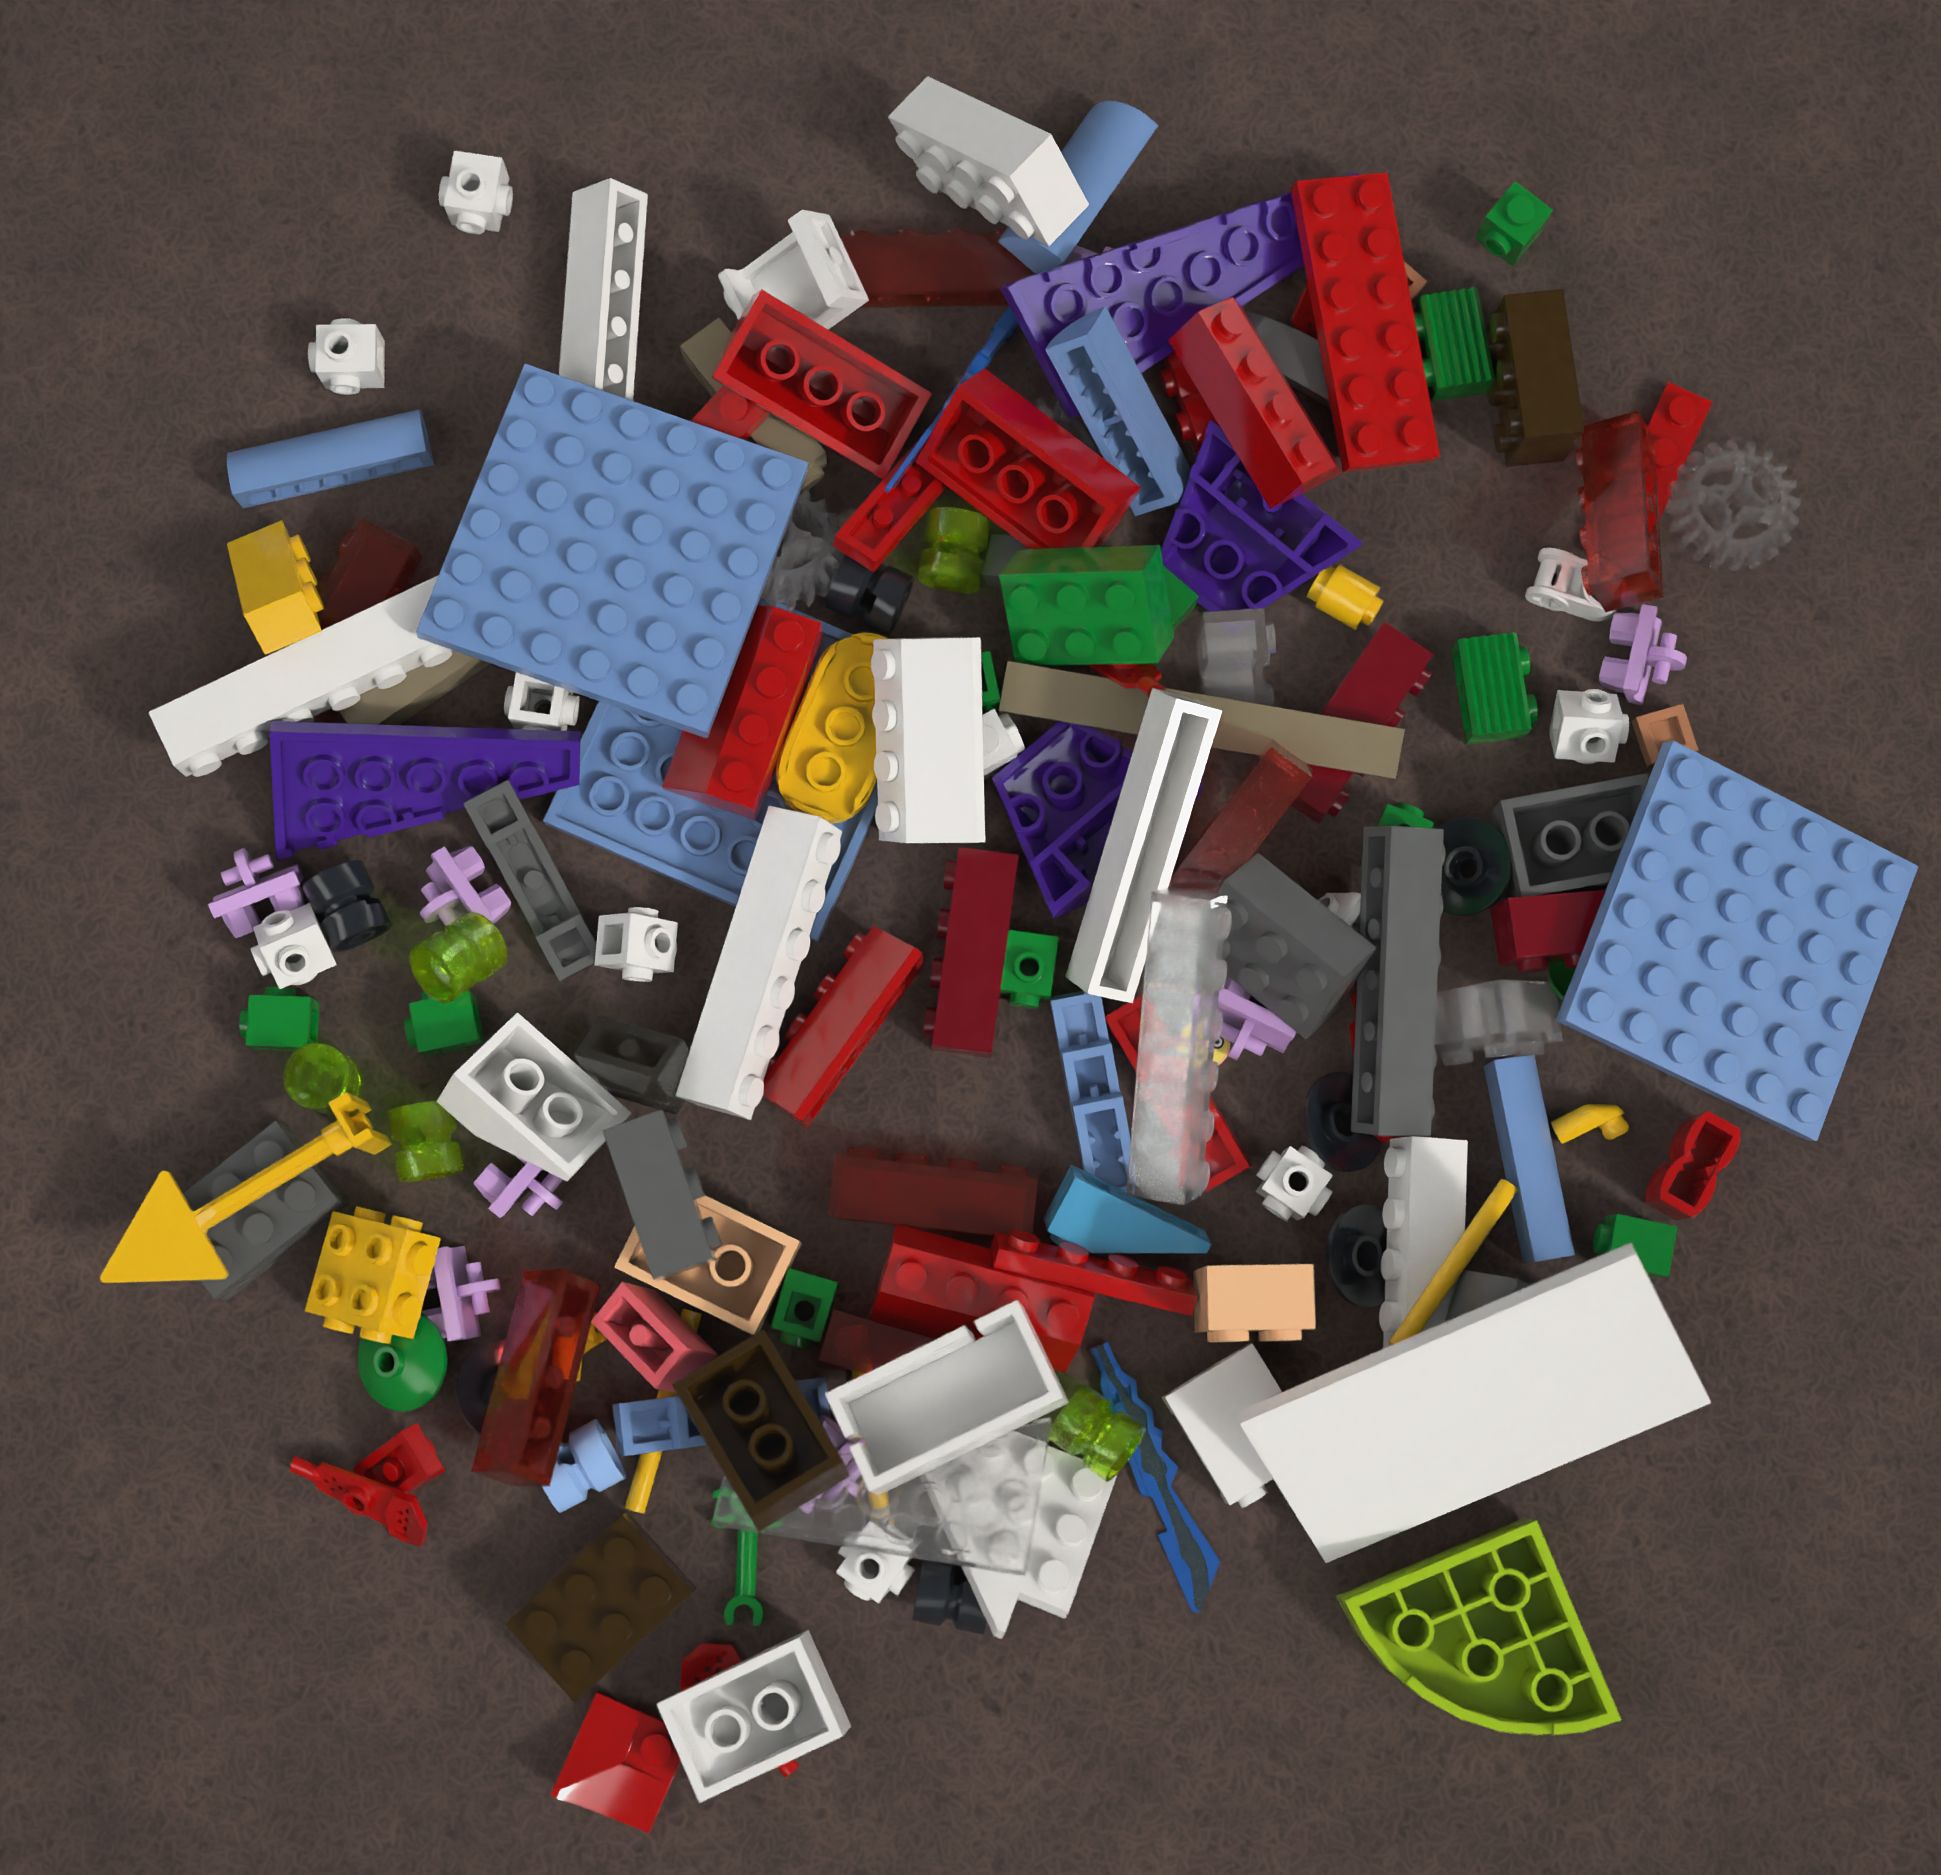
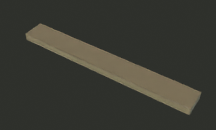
M1007 661L999 711L1138 735L1150 696H1146L1137 688L1125 689L1109 678ZM1165 688L1167 692L1200 700L1222 711L1211 748L1396 779L1405 729Z

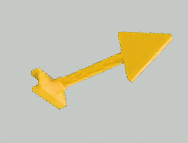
M345 1092L329 1102L337 1121L321 1130L322 1135L196 1211L191 1209L172 1174L168 1171H162L114 1251L100 1279L104 1283L226 1279L229 1273L207 1236L208 1229L332 1154L339 1156L350 1148L355 1147L376 1155L391 1146L392 1143L387 1135L372 1130L373 1126L365 1115L372 1110L368 1102Z

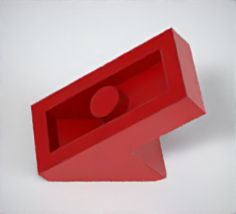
M417 1423L399 1432L353 1468L358 1475L407 1493H411L445 1471L436 1455L432 1442L425 1437Z

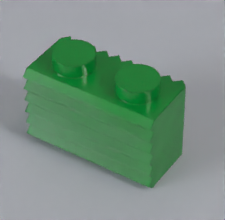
M1463 288L1459 291H1444L1442 293L1420 296L1414 309V318L1431 402L1486 394L1492 382H1495V376L1478 288Z
M1515 632L1459 639L1451 649L1465 744L1524 738L1532 729L1531 723H1536L1538 717L1535 696L1533 693L1526 694L1524 676L1529 675L1530 658L1527 647L1519 646L1517 633Z

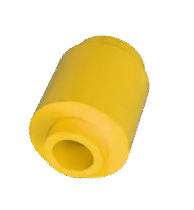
M1340 564L1337 568L1331 565L1321 571L1307 594V598L1316 602L1315 608L1354 630L1358 628L1361 622L1370 626L1384 600L1377 597L1380 590L1379 586Z

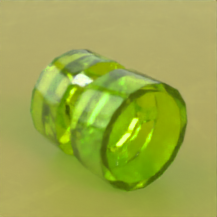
M938 507L929 510L924 538L930 544V547L922 550L917 580L934 589L964 594L979 591L984 561L978 554L987 549L991 521L979 513L966 509Z
M468 912L448 924L445 933H434L415 945L410 951L409 962L412 973L422 989L434 1000L449 1003L469 991L476 982H482L502 969L507 963L508 953L505 941L495 925L482 914Z
M322 1043L308 1044L296 1050L286 1062L283 1073L285 1089L292 1100L302 1107L326 1115L334 1114L329 1102L345 1092L360 1097L363 1087L362 1071L356 1061L337 1048Z
M437 1100L409 1104L387 1111L391 1140L400 1143V1149L394 1154L399 1183L447 1177L464 1171L460 1143L451 1140V1134L457 1129L456 1118L437 1103Z
M1086 1384L1072 1396L1069 1403L1061 1410L1049 1431L1048 1438L1071 1456L1079 1453L1083 1454V1465L1106 1482H1109L1121 1471L1134 1454L1145 1434L1146 1428L1122 1410L1116 1413L1110 1412L1111 1402Z

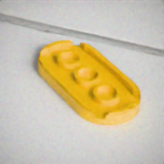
M873 633L853 634L851 637L844 638L840 642L838 640L830 645L821 655L776 764L778 789L784 802L792 811L820 816L830 824H835L852 818L869 802L877 785V777L874 772L876 727L872 718L875 705V683L871 670V659L874 654L873 639L888 638Z

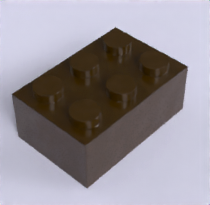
M1556 289L1504 295L1496 312L1491 314L1490 323L1486 328L1495 382H1492L1487 391L1488 401L1491 407H1498L1500 423L1495 424L1494 427L1497 453H1504L1506 467L1564 461L1584 433L1564 290Z
M764 1329L672 1384L758 1533L850 1477L842 1457Z
M627 1512L621 1515L505 1623V1626L569 1698L576 1703L697 1588L632 1515Z

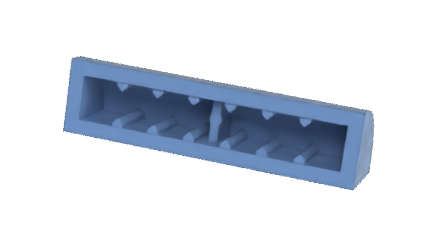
M1103 101L1094 105L1061 151L1089 206L1050 246L1031 237L1025 240L1019 237L1009 226L998 242L1035 274L1063 264L1158 125L1146 114L1125 103Z
M1106 306L1101 307L1079 318L1063 329L1051 340L1045 350L1104 459L1142 487L1130 505L1134 515L1137 516L1177 503L1189 481L1191 467Z
M421 409L236 450L227 454V471L231 492L242 508L434 465Z
M1518 1056L1494 1060L1484 1066L1506 1180L1512 1183L1518 1190L1511 1200L1523 1264L1573 1256L1575 1252L1535 1056Z

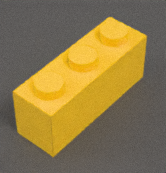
M281 520L227 543L243 615L265 655L322 631L317 612L323 610L324 606L315 587L317 585L316 578L308 563L311 562L310 556L299 534L290 537Z

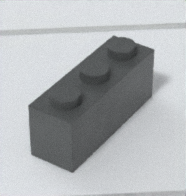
M661 1109L604 1129L603 1133L652 1278L659 1281L716 1261L717 1258L713 1248L722 1246L712 1216L703 1219L696 1199L704 1197L705 1194L696 1168L692 1167L687 1170L685 1168L680 1150L687 1148L688 1144L679 1119L675 1118L669 1121L667 1113Z

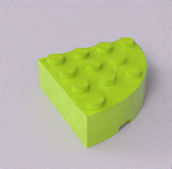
M1524 1517L1336 1596L1355 1633L1379 1663L1414 1693L1459 1719L1499 1732L1536 1735L1580 1733L1621 1721L1537 1520Z

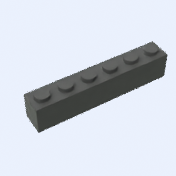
M1402 826L1364 827L1359 934L1373 944L1376 950L1357 979L1351 1132L1378 1136H1431V1121L1435 1113V1105L1432 1098L1433 1072L1437 1063L1435 1024L1439 1012L1437 977L1438 967L1441 962L1439 930L1440 917L1443 912L1441 882L1442 866L1446 856L1443 845L1444 829Z

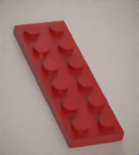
M1388 173L1296 181L1290 189L1342 472L1433 462L1440 457Z

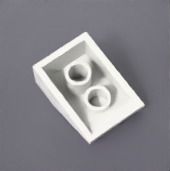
M516 1013L452 1075L437 1100V1103L475 1136L565 1181H568L606 1142L603 1130L624 1123L632 1114L519 1013Z
M809 1630L751 1656L657 1703L699 1803L842 1737L851 1727Z

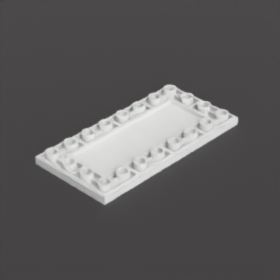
M1629 1243L1240 1410L1237 1414L1239 1424L1325 1563H1328L1710 1404L1711 1401L1632 1243Z

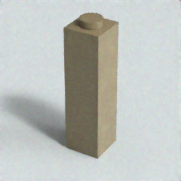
M717 318L680 345L683 361L711 397L723 386V384L711 377L731 335L730 330L720 318ZM770 414L746 440L809 462L808 472L801 491L811 489L825 475L823 469L827 467V457L821 445L815 439L773 414Z
M453 650L451 651L452 656L445 662L433 667H425L423 664L406 672V678L397 685L386 689H379L377 686L360 694V700L346 709L339 710V712L348 724L401 725L491 663Z

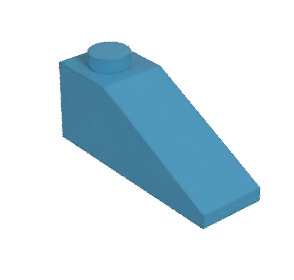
M1073 1165L1070 1166L1043 1217L1046 1229L1051 1233L1049 1238L1057 1245L1062 1242L1077 1244L1091 1253H1207L1211 1246L1205 1230Z

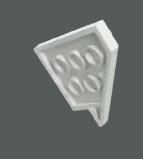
M1014 1431L995 1438L919 1476L993 1635L1000 1639L1005 1634L1017 1599L1064 1619L1066 1618L1117 1476L1115 1472Z

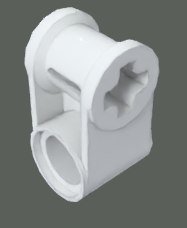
M1543 548L1538 555V561L1541 564L1534 586L1527 588L1525 598L1533 604L1554 611H1564L1590 621L1600 622L1608 620L1616 613L1627 595L1628 586L1625 577L1620 571L1612 567L1579 558L1564 550ZM1555 573L1556 579L1554 585L1552 586L1551 582ZM1600 586L1607 589L1611 594L1612 602L1600 603L1591 596L1590 588Z

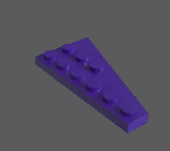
M272 721L270 727V751L276 861L293 857L296 850L316 845L321 850L337 846L340 839L360 834L373 837L444 819L445 813L464 809V802L509 780L520 799L580 785L581 731Z

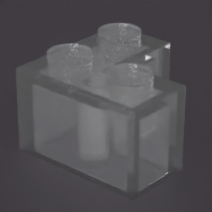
M1264 608L1204 612L1195 636L1200 694L1274 707L1272 684H1264L1263 668L1270 664V654L1275 653V628L1273 623H1265Z
M1495 980L1437 992L1439 1012L1435 1024V1049L1437 1057H1443V1065L1474 1062L1473 1053L1485 1051L1486 1058L1513 1054L1514 1057L1536 1056L1545 1053L1544 1045L1563 1041L1561 1023L1556 1021L1559 1013L1557 995L1552 989L1550 981Z

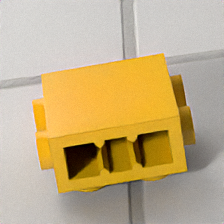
M356 1206L353 1216L333 1211L305 1312L324 1316L323 1327L353 1334L355 1325L362 1327L359 1335L361 1338L390 1344L392 1335L413 1339L441 1238L421 1233L422 1222L393 1215L390 1225L383 1224L386 1216L385 1213Z

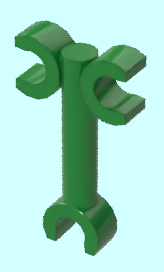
M720 1488L713 1491V1498L728 1499L732 1503L733 1511L727 1518H712V1525L717 1528H727L733 1526L738 1521L735 1597L727 1603L724 1610V1619L726 1625H733L736 1607L745 1604L753 1610V1626H760L764 1618V1609L762 1603L755 1597L758 1531L735 1492L729 1488ZM778 1520L768 1526L767 1529H781L785 1526V1520Z

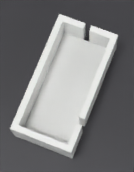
M927 76L888 116L898 133V136L895 138L896 143L907 156L914 160L919 169L916 172V176L925 188L934 194L938 191L947 194L957 205L964 209L970 206L978 210L993 224H997L1000 221L1008 225L1019 237L1025 240L1031 237L1050 246L1089 206L1050 133Z
M1018 1300L974 1321L978 1330L985 1337L975 1340L973 1333L963 1326L825 1393L844 1437L854 1442L863 1438L867 1446L857 1443L849 1448L869 1492L877 1495L883 1494L1069 1403L1025 1308Z

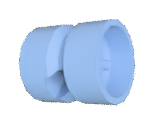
M597 1419L570 1432L568 1443L564 1444L555 1440L530 1454L538 1479L551 1503L559 1513L586 1500L588 1489L593 1488L601 1492L626 1478L622 1463L605 1430Z

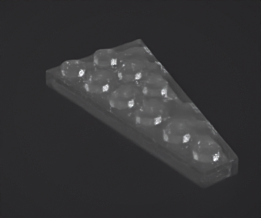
M1051 1417L1033 1420L1032 1424L1022 1425L880 1495L869 1492L852 1453L842 1454L841 1451H838L850 1477L759 1533L1026 1576L1052 1426ZM723 1473L713 1518L715 1525L758 1532Z

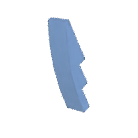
M1085 991L1050 997L1052 1017L1083 1171L1132 1195L1140 1194L1123 1096L1120 1093L1112 1044L1108 1037L1101 996L1087 994Z
M826 1377L795 1381L817 1418L819 1419L821 1415L831 1418L829 1401L825 1395L827 1393ZM679 1396L613 1404L618 1457L707 1445Z

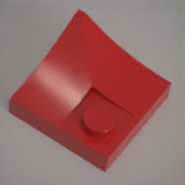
M597 1691L550 1796L600 1813L649 1834L681 1761L664 1720Z

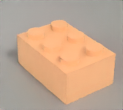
M704 1196L696 1200L703 1219L712 1216L722 1244V1246L713 1248L717 1260L657 1281L652 1278L636 1227L634 1226L614 1268L752 1335L760 1332L785 1281L788 1268H791L802 1246L800 1241L712 1198Z
M1313 1264L1205 1266L1193 1271L1194 1288L1198 1296L1194 1309L1195 1332H1207V1342L1249 1341V1332L1258 1331L1259 1342L1302 1340V1330L1315 1329Z

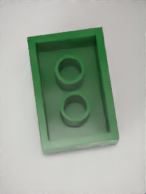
M1160 545L1020 549L1016 551L999 574L1016 663L1028 665L1158 663L1174 638Z

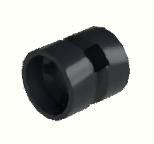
M845 555L830 586L825 606L848 618L860 614L863 616L864 625L890 635L896 627L909 599L915 576L892 566H888L883 570L877 568L873 573Z
M361 860L345 862L324 870L309 879L302 887L313 912L325 917L320 927L332 952H343L356 948L383 935L392 927L379 898H371L370 896L375 887Z
M925 1553L912 1621L941 1626L948 1619L952 1620L957 1630L984 1635L987 1620L963 1569L956 1567L953 1558Z

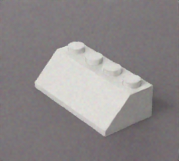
M981 638L873 639L874 654L871 659V670L875 683V705L872 718L876 727L874 772L877 777L878 806L875 812V820L879 828V840L900 843L985 842Z

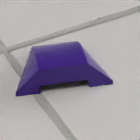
M1210 419L1198 457L1189 474L1190 478L1180 505L1176 509L1163 543L1161 555L1163 566L1199 596L1197 602L1228 628L1232 629L1364 544L1303 494L1270 509L1223 430Z
M1059 721L992 778L1053 919L1088 903L1133 751L1121 746L1120 741L1093 727ZM1199 784L1194 803L1204 790V786Z

